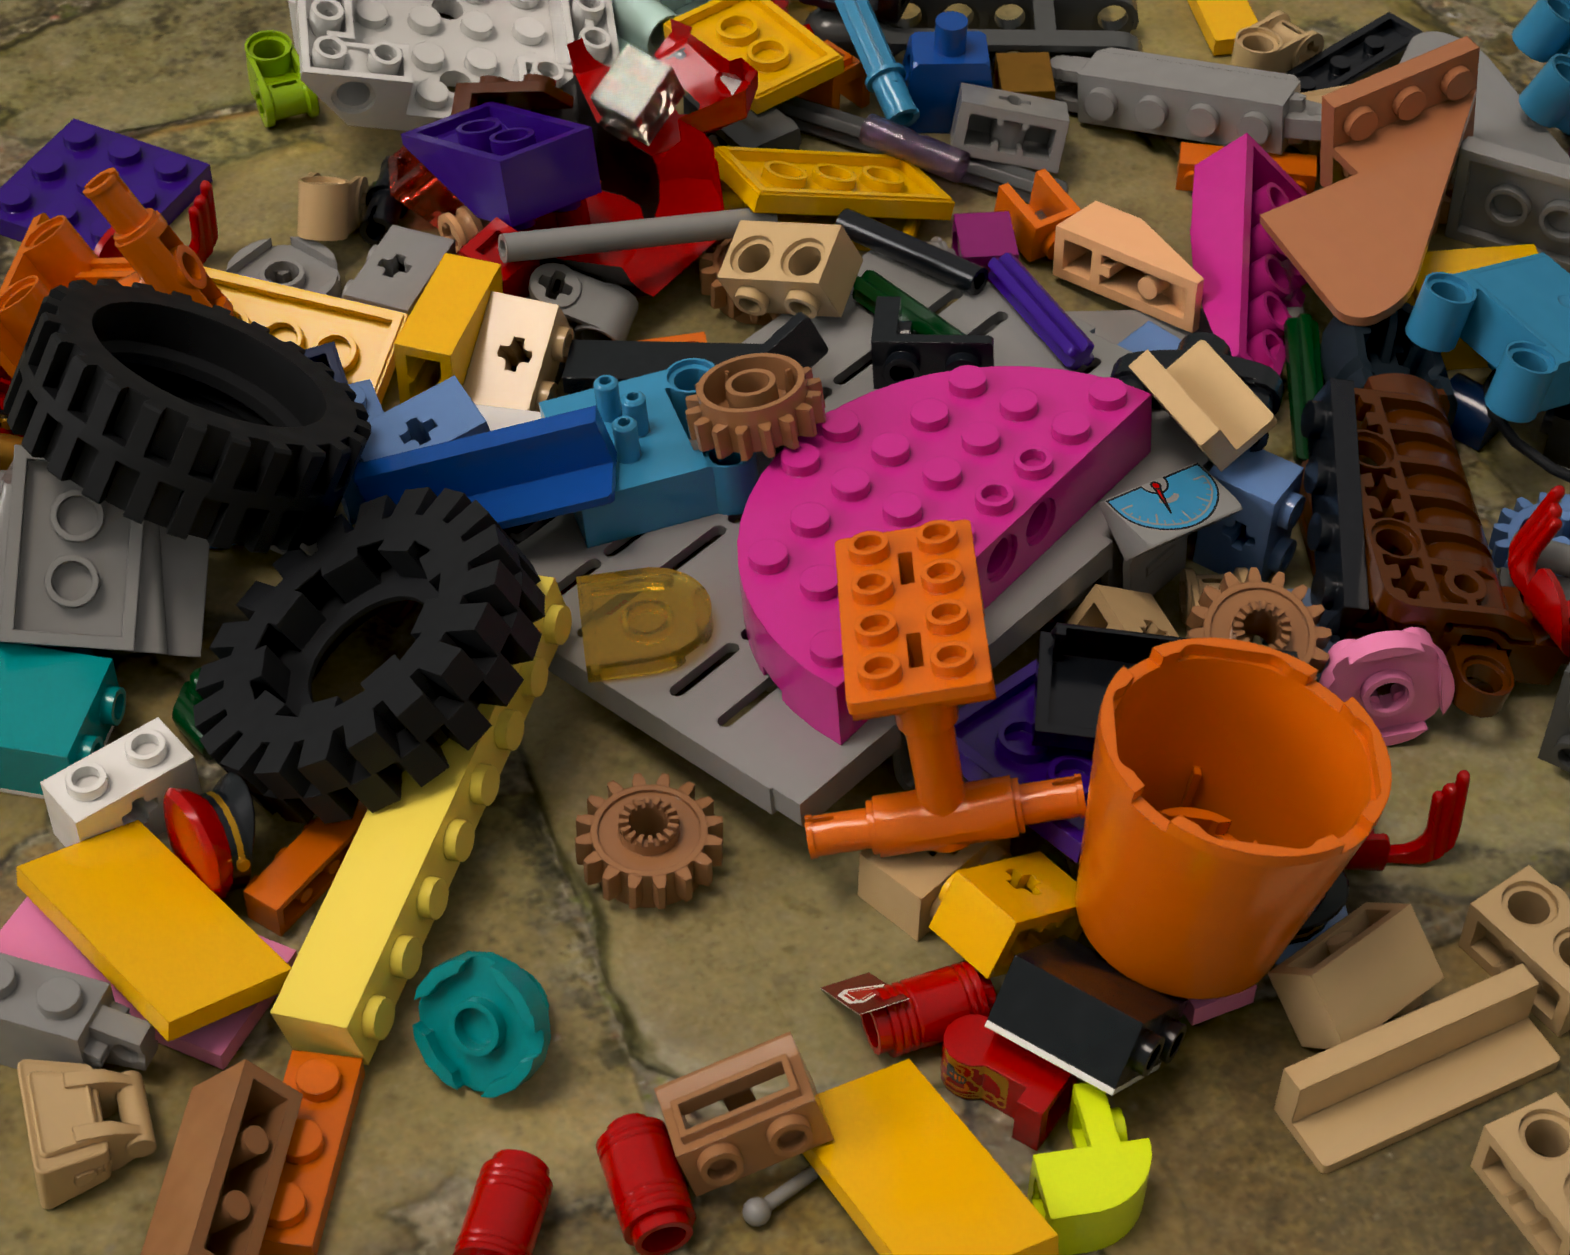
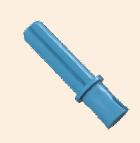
M834 0L867 74L865 86L869 92L875 93L886 118L887 126L891 130H900L911 126L918 120L920 112L916 108L905 84V68L902 64L896 63L869 0Z

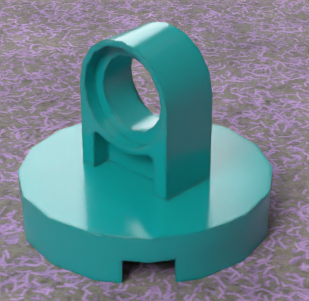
M467 951L431 969L418 985L414 1000L421 997L418 1007L420 1021L412 1025L414 1040L425 1063L446 1085L456 1090L465 1085L475 1091L484 1092L481 1097L495 1098L515 1090L528 1081L545 1062L551 1040L548 998L536 978L526 970L521 969L516 963L493 952Z

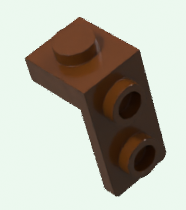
M525 74L523 81H510L498 76L484 75L480 77L479 82L456 83L451 115L489 101L524 110L572 109L574 96L557 88L556 80L540 74Z

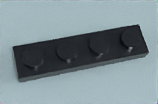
M1329 378L1312 400L1306 402L1301 415V433L1303 437L1308 438L1309 460L1304 472V488L1307 493L1311 494L1312 517L1308 525L1307 543L1309 549L1315 552L1316 569L1311 585L1310 598L1312 605L1322 604L1325 609L1319 621V627L1331 629L1332 635L1344 636L1369 611L1354 381Z

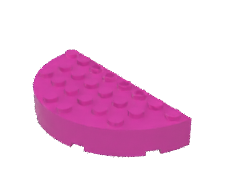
M963 365L951 371L933 373L900 381L847 402L825 414L826 421L816 424L817 435L815 437L799 436V448L795 450L784 447L760 475L748 497L740 521L737 552L744 624L749 646L763 675L768 674L772 681L780 688L782 700L811 727L839 745L845 743L869 720L853 721L846 703L835 542L837 540L850 538L864 531L888 532L919 527L933 520L957 521L967 519L971 522L985 610L1151 452V393L1127 385L1117 378L1099 377L1063 369L1031 366L977 367L974 365Z

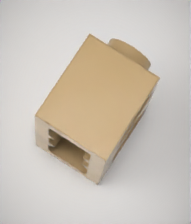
M740 220L717 279L732 298L735 306L740 311L750 315L761 316L765 313L796 315L798 312H803L810 319L816 316L841 317L862 265L863 258L842 225Z
M1528 865L1470 903L1458 946L1491 976H1495L1523 963L1540 984L1530 1012L1556 1036L1561 1037L1570 1030V899L1560 887L1548 882L1534 868Z
M1555 1092L1484 1125L1471 1163V1168L1539 1255H1570V1108Z

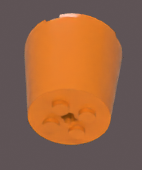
M1191 638L1153 647L1149 658L1129 669L1123 666L1109 683L1097 720L1075 892V905L1080 925L1089 942L1100 956L1121 974L1157 992L1189 999H1215L1234 995L1249 989L1270 971L1376 826L1391 791L1392 770L1388 749L1373 719L1353 696L1343 702L1333 692L1315 681L1318 669L1289 654L1252 642L1225 638Z

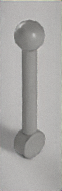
M810 1165L766 1197L748 1199L742 1209L743 1218L751 1226L760 1227L765 1225L770 1219L773 1209L820 1176Z

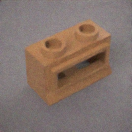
M790 1031L654 1088L676 1159L696 1197L834 1140L813 1079ZM786 1074L789 1087L756 1100L752 1087ZM720 1100L724 1101L729 1112L690 1127L685 1115Z

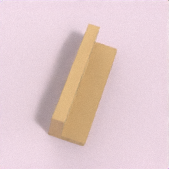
M1522 963L1288 1066L1283 1070L1274 1110L1317 1170L1322 1174H1328L1543 1076L1557 1068L1560 1056L1529 1019L1540 984Z

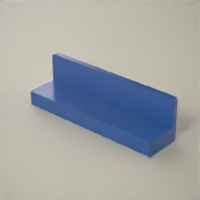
M595 405L361 462L355 468L354 482L365 502L387 494L396 505L406 489L430 487L437 497L444 488L465 493L471 502L477 500L501 528L506 529L611 504L615 500L617 451Z

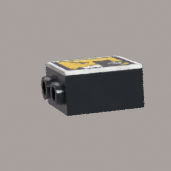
M1063 935L1014 956L985 1023V1027L1113 1096L1158 1070L1161 1062L1168 1064L1174 1058L1187 1032V1025L1180 1022V1019L1189 1000L1157 992L1129 979L1112 967L1097 951Z

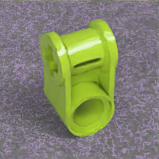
M264 30L254 33L247 38L244 46L250 91L256 101L264 126L266 128L273 127L276 120L304 113L309 117L319 116L318 97L301 81L300 60L290 37L281 31Z

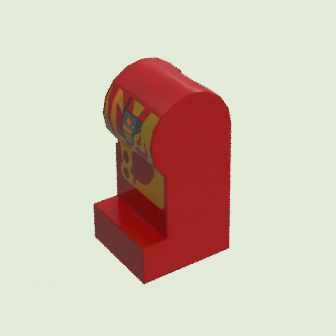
M967 1014L956 1018L947 1026L943 1035L940 1070L941 1079L945 1087L954 1095L965 1099H982L986 1104L1013 1118L1012 1138L1038 1151L1069 1108L1073 1084H1076L1077 1077L985 1027L988 1019L986 1016Z

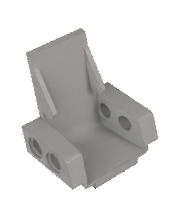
M14 444L12 463L7 470H0V643L201 657L210 549L207 539L188 535L187 539L184 540L167 534V528L146 520L139 524L123 517L124 510L106 501L97 504L82 495V487L71 480L61 481L47 470L49 464L47 460L32 457L22 445Z

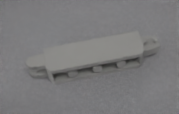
M1112 47L1097 50L1091 58L1056 55V57L1050 59L1053 78L1074 82L1078 85L1070 86L1063 84L1055 87V100L1067 102L1068 111L1078 113V122L1225 146L1248 133L1266 152L1281 155L1289 144H1302L1304 140L1321 141L1322 103L1306 100V95L1300 93L1301 81L1292 74Z
M0 953L1 1065L17 1069V1065L21 1060L33 1059L83 1063L90 1065L93 1069L102 1067L104 1063L146 1071L158 1049V1040H155V1028L148 1021L132 1016L128 1007L115 1002L110 983Z

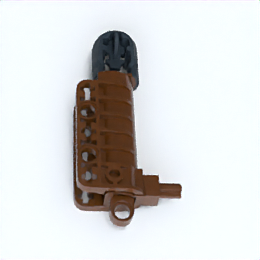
M1406 302L1388 318L1369 326L1348 325L1339 321L1334 316L1322 335L1320 362L1325 383L1329 378L1354 381L1369 611L1365 615L1371 621V623L1358 621L1344 636H1340V640H1357L1369 634L1390 630L1402 631L1409 627L1425 629L1430 634L1433 643L1445 654L1455 683L1452 703L1461 711L1471 716L1480 718L1492 717L1500 712L1515 685L1514 680L1520 683L1549 685L1560 665H1568L1570 663V657L1560 650L1540 623L1529 612L1524 603H1522L1518 588L1501 586L1450 426L1454 423L1458 404L1441 352L1429 351L1419 347L1408 338L1405 332V327L1414 306ZM1308 460L1302 462L1300 465L1301 467H1304V472ZM1303 472L1299 494L1305 496L1306 501L1298 521L1314 578L1316 574L1315 552L1309 549L1307 543L1308 525L1312 517L1311 494L1307 493L1304 488ZM1387 683L1376 689L1378 695L1390 693V688L1395 683Z

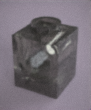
M627 43L590 98L601 116L600 125L608 133L622 141H627L629 137H632L649 147L685 95V91L673 67Z

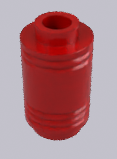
M965 960L958 964L955 963L951 966H945L900 980L899 982H893L891 985L887 984L883 987L872 989L871 992L883 1000L899 994H904L909 999L861 1014V1020L873 1051L877 1055L888 1053L892 1058H895L902 1054H908L911 1051L914 1052L943 1043V1035L947 1026L956 1018L967 1014H980L988 1017L996 1000V993L991 979H987L979 971L976 972L975 968Z
M631 1113L615 1119L599 1137L596 1143V1151L624 1240L629 1245L634 1246L637 1253L641 1255H664L673 1252L691 1239L696 1213L680 1165L676 1159L667 1126L662 1120L647 1117L641 1113Z
M506 1149L498 1151L493 1155L492 1159L482 1165L452 1255H533L553 1190V1183L549 1177V1168L540 1158L525 1151Z

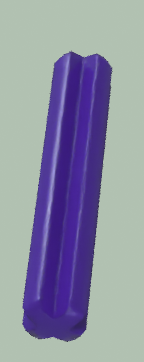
M1004 253L1000 258L993 257L988 263L990 268L988 279L1068 369L1075 371L1082 365L1089 366L1094 360V355L1092 354L1094 343L1022 263L1011 253Z

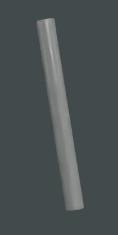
M750 208L502 233L498 237V251L503 263L732 239L740 220L778 222L777 214L754 213Z

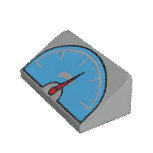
M1199 462L1190 464L1098 503L1125 562L1215 524L1243 509L1237 498Z

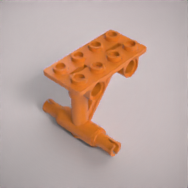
M114 167L108 168L93 177L85 185L83 194L93 202L115 230L113 236L115 246L124 257L98 258L64 215H58L50 219L46 213H41L31 221L0 288V366L11 378L14 376L44 297L48 296L50 290L59 285L68 288L69 283L72 281L85 279L92 285H96L99 279H115L122 286L132 287V284L135 282L152 285L158 292L171 295L173 291L190 295L192 301L211 308L214 304L230 310V315L234 316L232 303L223 295L205 272L197 254L190 247L183 244L160 212L154 211L152 208L145 209Z
M967 519L957 521L933 520L919 527L888 532L864 531L853 537L837 540L835 542L845 695L848 712L852 715L853 721L894 715L899 731L906 736L915 789L872 796L871 800L865 801V808L819 815H805V831L811 859L872 849L873 854H880L881 858L929 850L939 853H951L962 850L970 844L1020 837L1019 833L1026 832L1025 825L1077 817L1085 818L1086 802L1081 773H1076L1074 776L1018 784L1017 777L1010 778V775L964 782L954 727L959 717L958 705L997 699L971 522Z

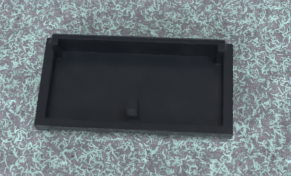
M1056 622L1055 628L1051 632L1041 631L1037 649L1031 746L1047 748L1053 746L1093 751L1100 706L1107 687L1115 674L1123 666L1129 669L1149 658L1153 647L1190 638ZM1275 649L1299 659L1297 651Z

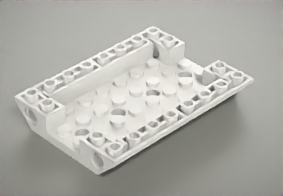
M295 0L301 81L349 126L410 131L451 116L455 93L450 92L447 86L456 87V83L479 82L480 77L484 75L498 76L510 81H523L525 74H540L556 80V87L560 88L573 78L572 63L567 44L580 38L583 39L586 50L595 60L608 67L622 69L612 0ZM440 13L448 14L455 19L442 18Z

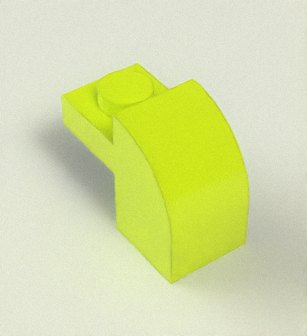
M1087 1082L1073 1084L1067 1126L1074 1149L1034 1154L1032 1157L1027 1193L1028 1200L1058 1234L1059 1255H1075L1098 1251L1116 1243L1129 1233L1141 1214L1151 1167L1152 1148L1150 1138L1128 1141L1126 1122L1121 1108H1110L1106 1092Z

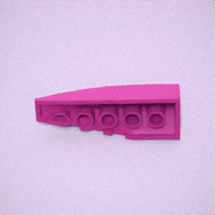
M1246 133L1194 165L1190 227L1193 269L1204 278L1201 305L1213 334L1227 343L1232 356L1269 366L1280 376L1286 359L1283 327L1285 321L1288 318H1292L1288 313L1287 307L1303 306L1306 295L1302 292L1301 286L1306 284L1307 281L1261 226L1260 215L1308 194Z

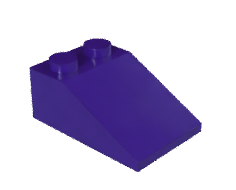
M489 101L401 134L403 146L477 218L491 222L498 217L516 231L534 226L536 218L548 213L573 211L581 206V200L602 192L591 126Z

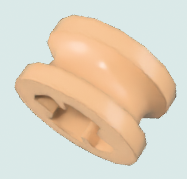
M465 205L457 208L455 216L446 212L439 215L437 221L440 236L455 240L456 255H459V250L483 229L481 220Z

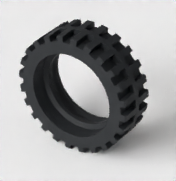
M85 279L70 282L68 288L59 285L50 290L49 295L44 297L3 404V410L9 414L7 423L13 434L24 436L21 443L23 448L32 457L47 460L49 462L47 470L59 480H71L82 487V495L97 504L106 501L124 510L123 517L139 524L146 520L165 527L169 535L184 540L187 539L188 535L207 539L210 546L227 550L231 548L232 544L244 545L251 553H267L271 545H275L282 552L298 550L301 543L307 546L316 543L315 529L334 518L370 437L371 424L367 422L369 415L364 405L354 402L356 394L347 383L336 382L333 379L335 373L323 362H313L304 355L305 349L292 341L283 342L269 334V328L255 321L249 324L230 315V310L214 304L211 308L194 302L190 295L173 291L170 295L156 291L152 285L138 282L133 283L132 287L122 286L115 279H99L96 285H92Z

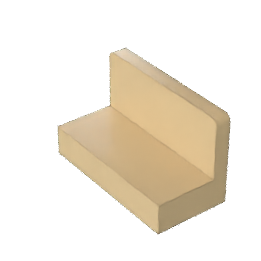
M1205 340L1198 341L1167 369L1159 363L1148 349L1129 365V368L1145 388L1220 472L1277 424V418Z

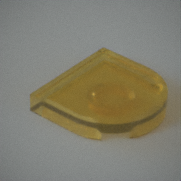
M647 567L576 577L588 683L657 674L678 668L686 663L685 656L698 648L701 643H707L712 636L714 624L712 605L708 592L696 579L685 573L668 568Z

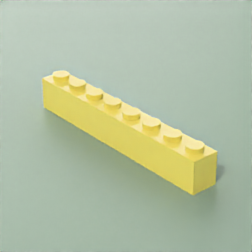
M538 575L541 581L536 585L545 595V617L533 622V624L542 636L533 661L512 665L524 679L507 707L480 704L477 708L492 726L469 750H466L449 738L440 746L449 764L448 769L423 787L407 771L402 772L401 800L373 813L367 809L270 1012L293 1050L363 1058L364 1064L369 1065L379 1041L385 1039L390 1033L395 1018V1006L407 979L413 978L419 969L422 959V946L434 920H438L446 909L449 887L460 862L466 861L471 854L475 839V829L485 807L491 805L497 796L500 774L510 752L516 750L522 741L524 721L535 697H540L546 688L548 668L559 645H563L569 637L572 624L571 611L565 605L554 577Z

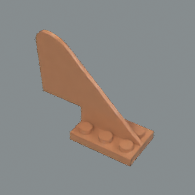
M1468 36L1323 95L1320 184L1324 188L1260 215L1261 226L1331 313L1345 324L1352 326L1376 324L1398 311L1414 291L1461 142L1468 136H1473L1480 47Z

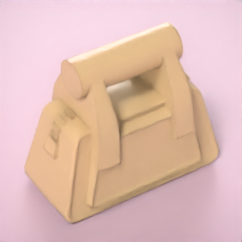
M24 1059L18 1063L17 1072L39 1202L42 1208L49 1210L105 1182L111 1176L112 1171L120 1169L135 1158L149 1156L156 1150L157 1145L145 1085L140 1072L129 1070L119 1073L105 1069H93L90 1065L83 1063ZM119 1111L121 1122L103 1121L104 1118H108Z

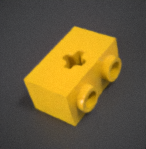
M1041 851L1004 858L996 862L967 869L963 868L952 874L942 886L939 893L941 903L929 928L987 979L1007 974L1014 956L1018 953L1063 935L1076 941L1078 940L1083 929L1080 925L1075 905L1077 882Z

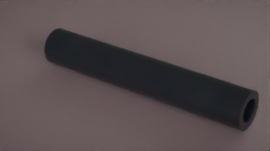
M844 209L836 220L835 224L843 226L851 241L970 294L978 295L987 284L988 270L854 210Z

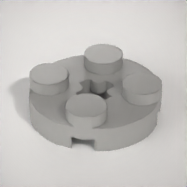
M290 236L291 245H277L273 247L271 238L258 240L239 250L230 259L226 268V272L281 283L282 285L341 298L342 296L341 279L336 258L330 249L315 240Z

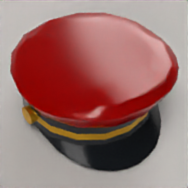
M229 772L220 778L212 791L200 795L188 789L168 788L164 795L163 808L168 839L173 854L221 900L229 892L246 887L251 878V862L255 839V810L251 792L244 779L235 773Z

